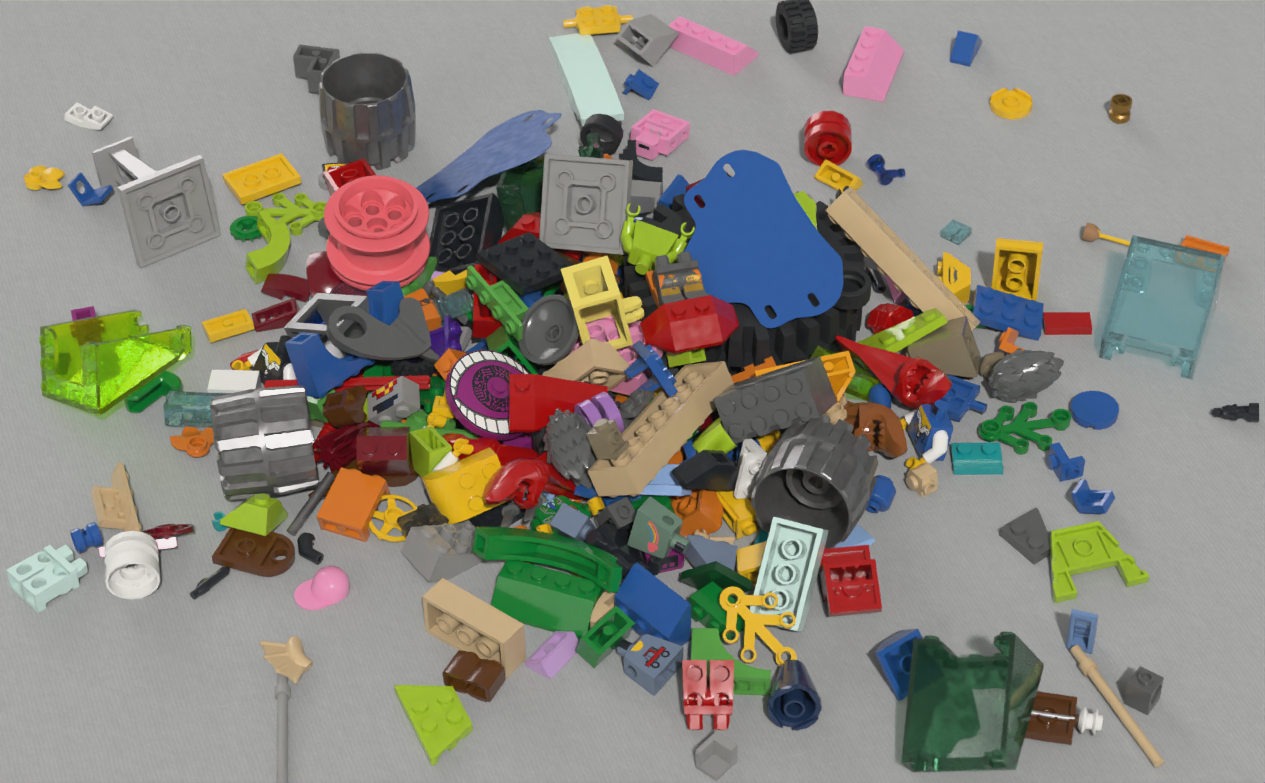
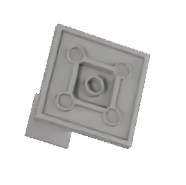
M132 136L92 151L100 187L109 185L115 187L119 185L117 188L136 263L140 268L221 235L202 156L197 155L156 172L138 159Z
M545 154L539 240L547 246L556 249L626 255L627 253L624 251L620 236L624 220L627 221L625 214L627 205L631 203L629 207L631 213H636L637 206L640 205L641 210L637 217L653 218V209L658 206V200L662 196L663 182L632 180L633 161Z

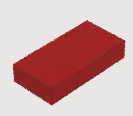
M1043 312L1042 320L1045 335L1092 334L1090 312Z

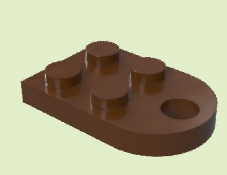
M230 527L212 555L213 564L228 566L229 568L258 576L271 577L284 573L293 565L295 550L292 541L282 534L270 532L267 536ZM278 556H286V558L282 560L275 559Z

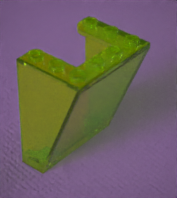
M135 309L41 326L39 343L41 345L42 396L95 415H102L192 352L191 326L179 325L174 329L149 333V325L138 324L137 317L142 316V311Z

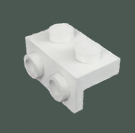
M753 439L743 440L737 465L739 474L734 491V496L737 499L751 498L755 488V481L767 457V452Z

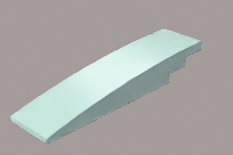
M576 33L549 37L573 113L580 120L581 125L584 126L587 118L599 113L609 115L617 121L624 120V112L616 90L591 34L580 35Z

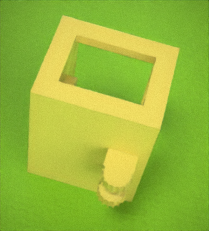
M608 256L561 269L582 345L591 339L586 323L612 315L620 338L606 343H610L615 350L633 345L628 323L635 322L644 317V309L641 308L642 301L638 296L621 299Z

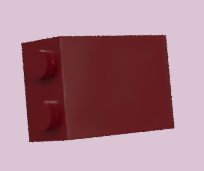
M410 427L360 428L357 435V464L359 471L370 476L411 475Z

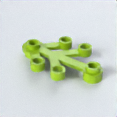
M276 193L272 196L273 205L284 208H263L262 204L258 201H251L245 205L246 216L258 217L259 211L267 209L271 216L281 217L276 220L277 224L290 223V234L298 236L303 233V227L315 220L320 221L324 217L326 202L319 201L314 203L305 193H298L294 196V204L285 197V194ZM298 217H304V218H302V219L299 220V221L291 222V221L297 219Z

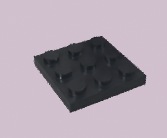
M530 232L477 252L476 261L522 296L563 280L561 269L573 266L567 259Z

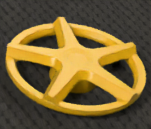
M383 495L381 500L387 499L388 509L385 512L375 511L372 517L383 520L384 525L379 531L370 520L368 527L379 540L383 539L390 542L406 541L410 530L404 524V520L417 516L416 527L421 526V513L417 506L405 497ZM395 499L408 503L413 510L403 512V510L396 507ZM395 527L404 536L394 537L387 534Z

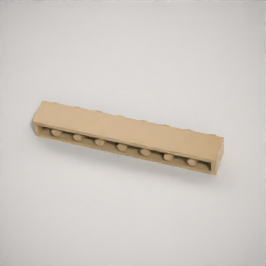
M851 187L845 190L826 209L830 220L837 225L839 224L845 230V235L861 247L862 253L877 263L879 271L884 275H888L894 281V286L910 298V303L915 308L921 309L923 312L936 308L945 316L947 321L967 316L971 330L980 323L972 312Z

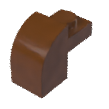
M361 385L327 394L322 412L336 428L362 423L367 417L363 410L367 390Z

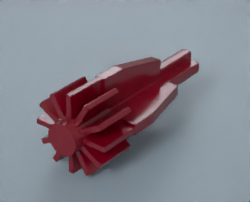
M367 421L330 431L315 443L318 448L314 450V453L320 454V458L317 461H324L323 468L330 465V471L340 470L341 467L343 468L349 464L352 459L357 458V435L360 428L381 426Z

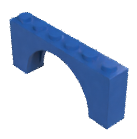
M381 281L366 291L369 301V314L379 321L391 325L399 315V303L404 297L398 281ZM301 332L285 342L298 385H303L306 389V395L315 399L326 396L329 390L341 386L344 380L359 374V370L376 362L375 359L359 357L353 354L339 359L325 348L318 333Z

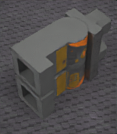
M689 251L677 254V263L670 264L669 258L666 255L655 258L653 280L659 306L708 295L702 282L698 260H693Z

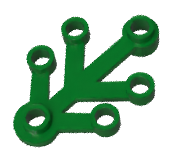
M1026 402L1023 405V410L1011 424L1003 425L1005 421H1011L1014 418V408L1005 405L1000 408V413L994 420L988 419L979 427V436L986 441L999 440L1014 447V452L1019 455H1024L1028 452L1029 442L1026 439L1036 442L1039 450L1048 451L1050 450V444H1052V438L1032 430L1054 427L1058 431H1064L1070 426L1071 413L1065 409H1056L1053 411L1051 418L1027 421L1029 418L1037 415L1038 406L1033 402ZM1015 433V434H1017V435H1019V436H1022V437H1024V438H1026V439H1023V438H1019V439H1018V438H1015V437H1013V436H1011V435H1009V434Z

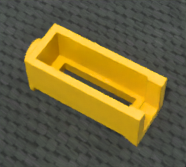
M715 490L724 509L722 518L732 531L736 532V539L759 531V524L756 521L757 515L748 498L737 499L734 496L733 490Z

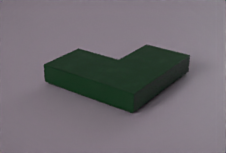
M717 561L685 570L681 573L680 578L681 581L697 590H700L712 581L724 590L728 587H738L744 593L752 591L753 587L751 580Z

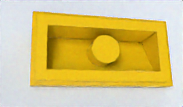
M826 159L813 176L814 179L837 191L840 189L841 193H843L845 186L851 187L856 191L864 184L858 176Z

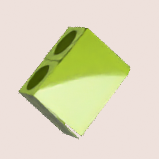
M720 417L694 436L693 447L697 453L702 450H720L728 453L738 445V443L734 444L726 433Z

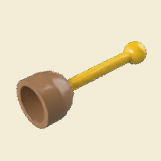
M1088 222L1086 224L1082 240L1093 242L1098 238H1103L1127 245L1130 249L1137 247V242L1134 240L1126 241L1100 233L1098 226Z

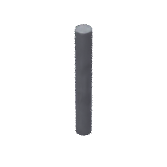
M327 472L288 527L287 532L290 535L295 536L336 478L334 474Z

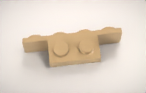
M117 462L111 476L112 488L94 486L91 491L99 527L123 529L124 532H141V523H138L137 507L134 506L132 499L133 492L128 484V473L125 472L123 463Z

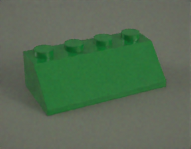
M506 560L497 577L491 606L523 624L551 632H574L577 639H581L590 630L592 611L598 599L604 593V589L589 579L518 560Z

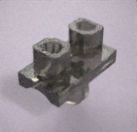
M435 503L429 505L421 504L417 507V510L397 519L405 539L411 527L442 525L449 522L448 518L440 513Z

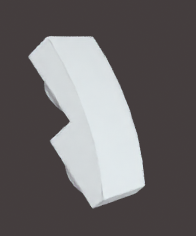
M77 102L64 114L65 121L93 130H101L113 118L111 113L97 106L89 109Z

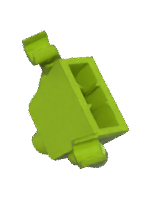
M629 203L625 209L627 221L624 220L620 236L624 251L628 253L627 261L636 265V272L645 275L649 270H655V258L657 256H668L670 264L677 262L676 256L680 252H684L687 246L686 240L690 239L694 234V226L690 233H685L683 230L687 222L683 223L680 231L681 237L678 239V234L640 220H636V223H634V218L638 216L641 208L638 205L636 213H631L629 211L631 203Z

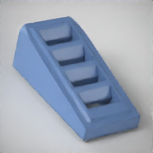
M1072 609L1066 648L1071 649L1073 646L1079 645L1085 653L1092 654L1097 632V614Z

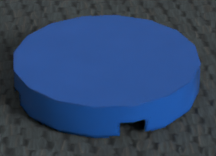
M1089 390L1081 392L1073 398L1070 413L1073 420L1080 426L1085 428L1091 426L1096 430H1100L1115 424L1119 415V404L1115 398L1107 393Z

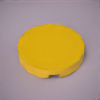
M1002 88L991 95L990 109L1001 118L1021 119L1026 117L1032 110L1031 96L1021 89L1013 88L1012 91L1008 90V88Z

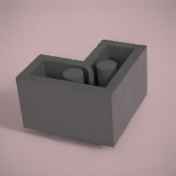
M299 44L293 55L295 77L308 79L309 92L319 93L320 75L333 61L340 58V50Z

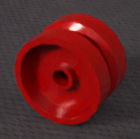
M821 111L815 113L806 121L804 125V152L812 163L821 166L826 159L835 165H839L849 158L852 152L851 124L843 114L835 111Z

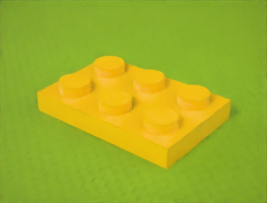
M282 153L222 174L224 183L241 205L301 184V176Z

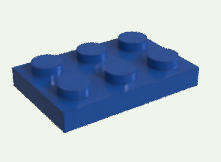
M977 285L974 291L972 314L980 321L979 324L1002 331H1007L1008 327L1019 331V336L1038 341L1042 330L1044 304Z

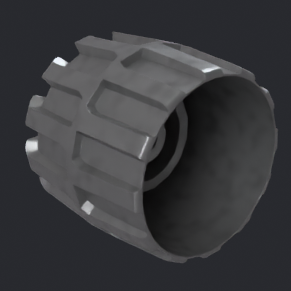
M356 53L333 61L327 69L323 70L319 83V113L329 156L337 155V163H349L365 158L369 165H375L376 170L390 167L391 160L395 163H400L408 156V152L413 150L416 141V111L411 77L408 69L403 67L402 62L381 53Z
M303 385L249 389L211 399L210 409L214 432V447L217 450L218 472L226 500L248 499L259 493L272 497L314 488L319 485L317 463L315 465L312 446L314 443L306 389Z
M821 415L820 418H811L809 422L796 421L792 426L788 427L765 458L751 495V505L755 509L756 521L760 527L769 534L773 517H778L828 530L824 549L834 548L840 541L844 542L862 517L877 480L874 474L878 466L877 455L869 456L867 449L871 443L863 433L858 437L851 433L853 425L839 419L835 425L830 424V417L826 415Z

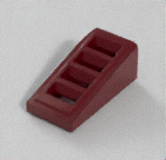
M292 298L251 313L255 331L260 332L284 328L300 311L296 299Z

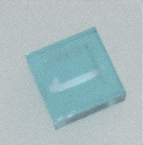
M953 219L941 230L940 237L960 245L971 235L972 228Z

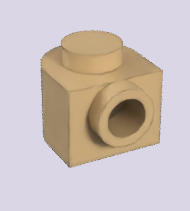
M925 462L907 472L906 483L912 491L915 490L922 498L938 490V471Z

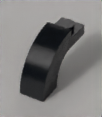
M627 140V149H623V154H619V160L633 161L632 180L663 182V167H652L640 162L636 156V140Z

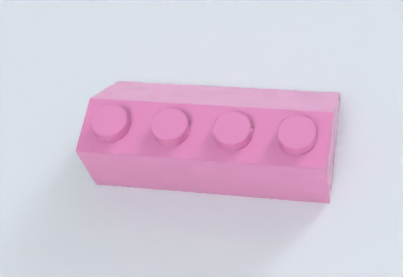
M681 16L668 25L679 33L669 46L670 48L735 76L759 56V52L749 46Z
M864 27L844 73L843 95L881 102L885 101L904 54V50L886 30L876 27Z

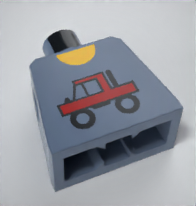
M649 634L642 635L635 644L623 639L617 648V653L624 656L625 675L654 696L682 666V646Z

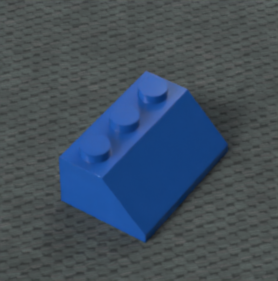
M635 563L621 584L619 591L615 594V606L620 608L635 622L633 629L637 634H649L683 646L691 640V604L639 563Z

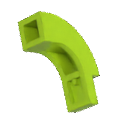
M267 209L258 212L257 228L268 244L259 250L247 253L245 269L255 284L264 282L268 274H278L285 266L288 258L290 244L289 229L285 222L277 224L276 219L269 214Z

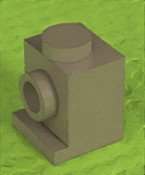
M600 419L594 423L593 428L586 434L597 460L618 459L630 445L628 441L623 440L615 420Z

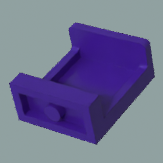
M450 315L444 316L443 327L429 332L431 340L430 349H433L439 355V359L448 348L462 351L460 344L462 330L460 324L454 321ZM407 360L408 362H411V363H419L418 361H415V360Z

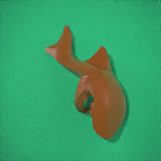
M847 401V404L844 405V409L847 411V417L844 421L853 425V435L858 437L863 433L870 441L871 445L868 447L867 452L881 451L884 452L885 456L898 457L907 452V442L902 423L892 409L878 403H852Z

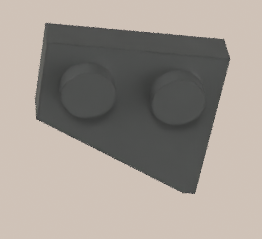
M1034 508L1000 528L999 536L1033 565L1051 555L1050 537L1039 509Z

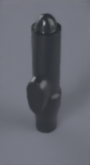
M223 566L210 577L203 578L196 588L190 592V596L196 599L208 592L213 586L229 575L230 568Z

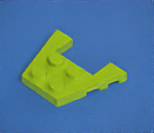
M1099 521L1057 529L1050 533L1054 603L1076 599L1078 592L1071 579L1072 575L1117 566L1126 587L1148 583L1149 574L1145 570L1142 571L1135 564L1136 560L1119 547V542Z

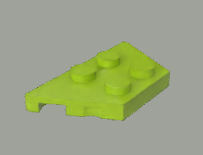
M394 686L395 694L431 766L439 762L438 757L446 750L451 751L459 740L464 739L473 731L472 722L453 686Z

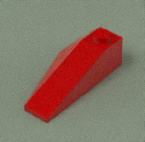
M509 374V432L540 431L543 427L547 426L550 421L549 416L555 415L557 408L562 412L568 409L571 413H575L574 406L587 399L591 401V397L601 392L608 394V386L537 374Z

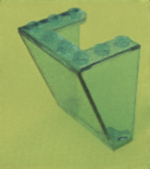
M1133 235L1102 336L1099 358L1111 361L1113 351L1119 349V354L1124 355L1126 346L1172 357L1170 366L1175 367L1176 362L1180 363L1182 366L1181 377L1192 380L1216 310L1225 255Z

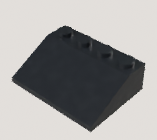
M494 193L436 207L428 256L436 257L437 259L435 271L445 273L450 270L454 275H457L467 270V267L470 265L474 267V264H480L476 261L477 252L498 244V241L502 238L507 208Z

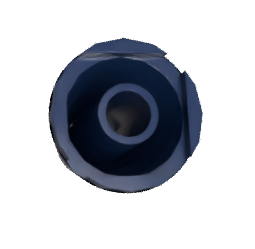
M788 660L780 667L767 707L770 719L781 728L783 726L792 727V730L796 731L806 729L816 723L822 704L806 666L799 660Z

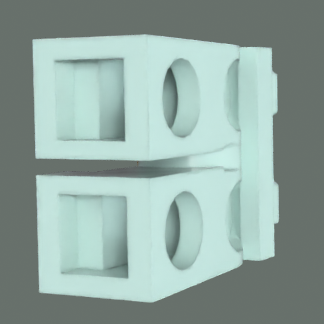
M66 544L56 550L51 545H48L44 548V552H38L7 569L9 585L17 595L25 599V602L39 614L47 609V602L58 595L68 593L71 589L75 590L80 587L79 578L88 573L87 564L81 558L70 563L74 556Z

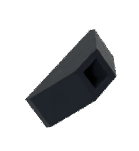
M702 450L672 471L680 486L689 490L735 491L739 474L734 463L724 451Z

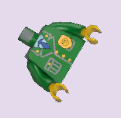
M559 495L550 501L545 496H540L543 499L541 507L536 509L533 520L530 523V528L535 531L559 535L553 530L550 523L563 503L589 518L590 515L595 516L598 514V510L605 509L606 507L601 496L589 499L586 504L569 500L564 495Z

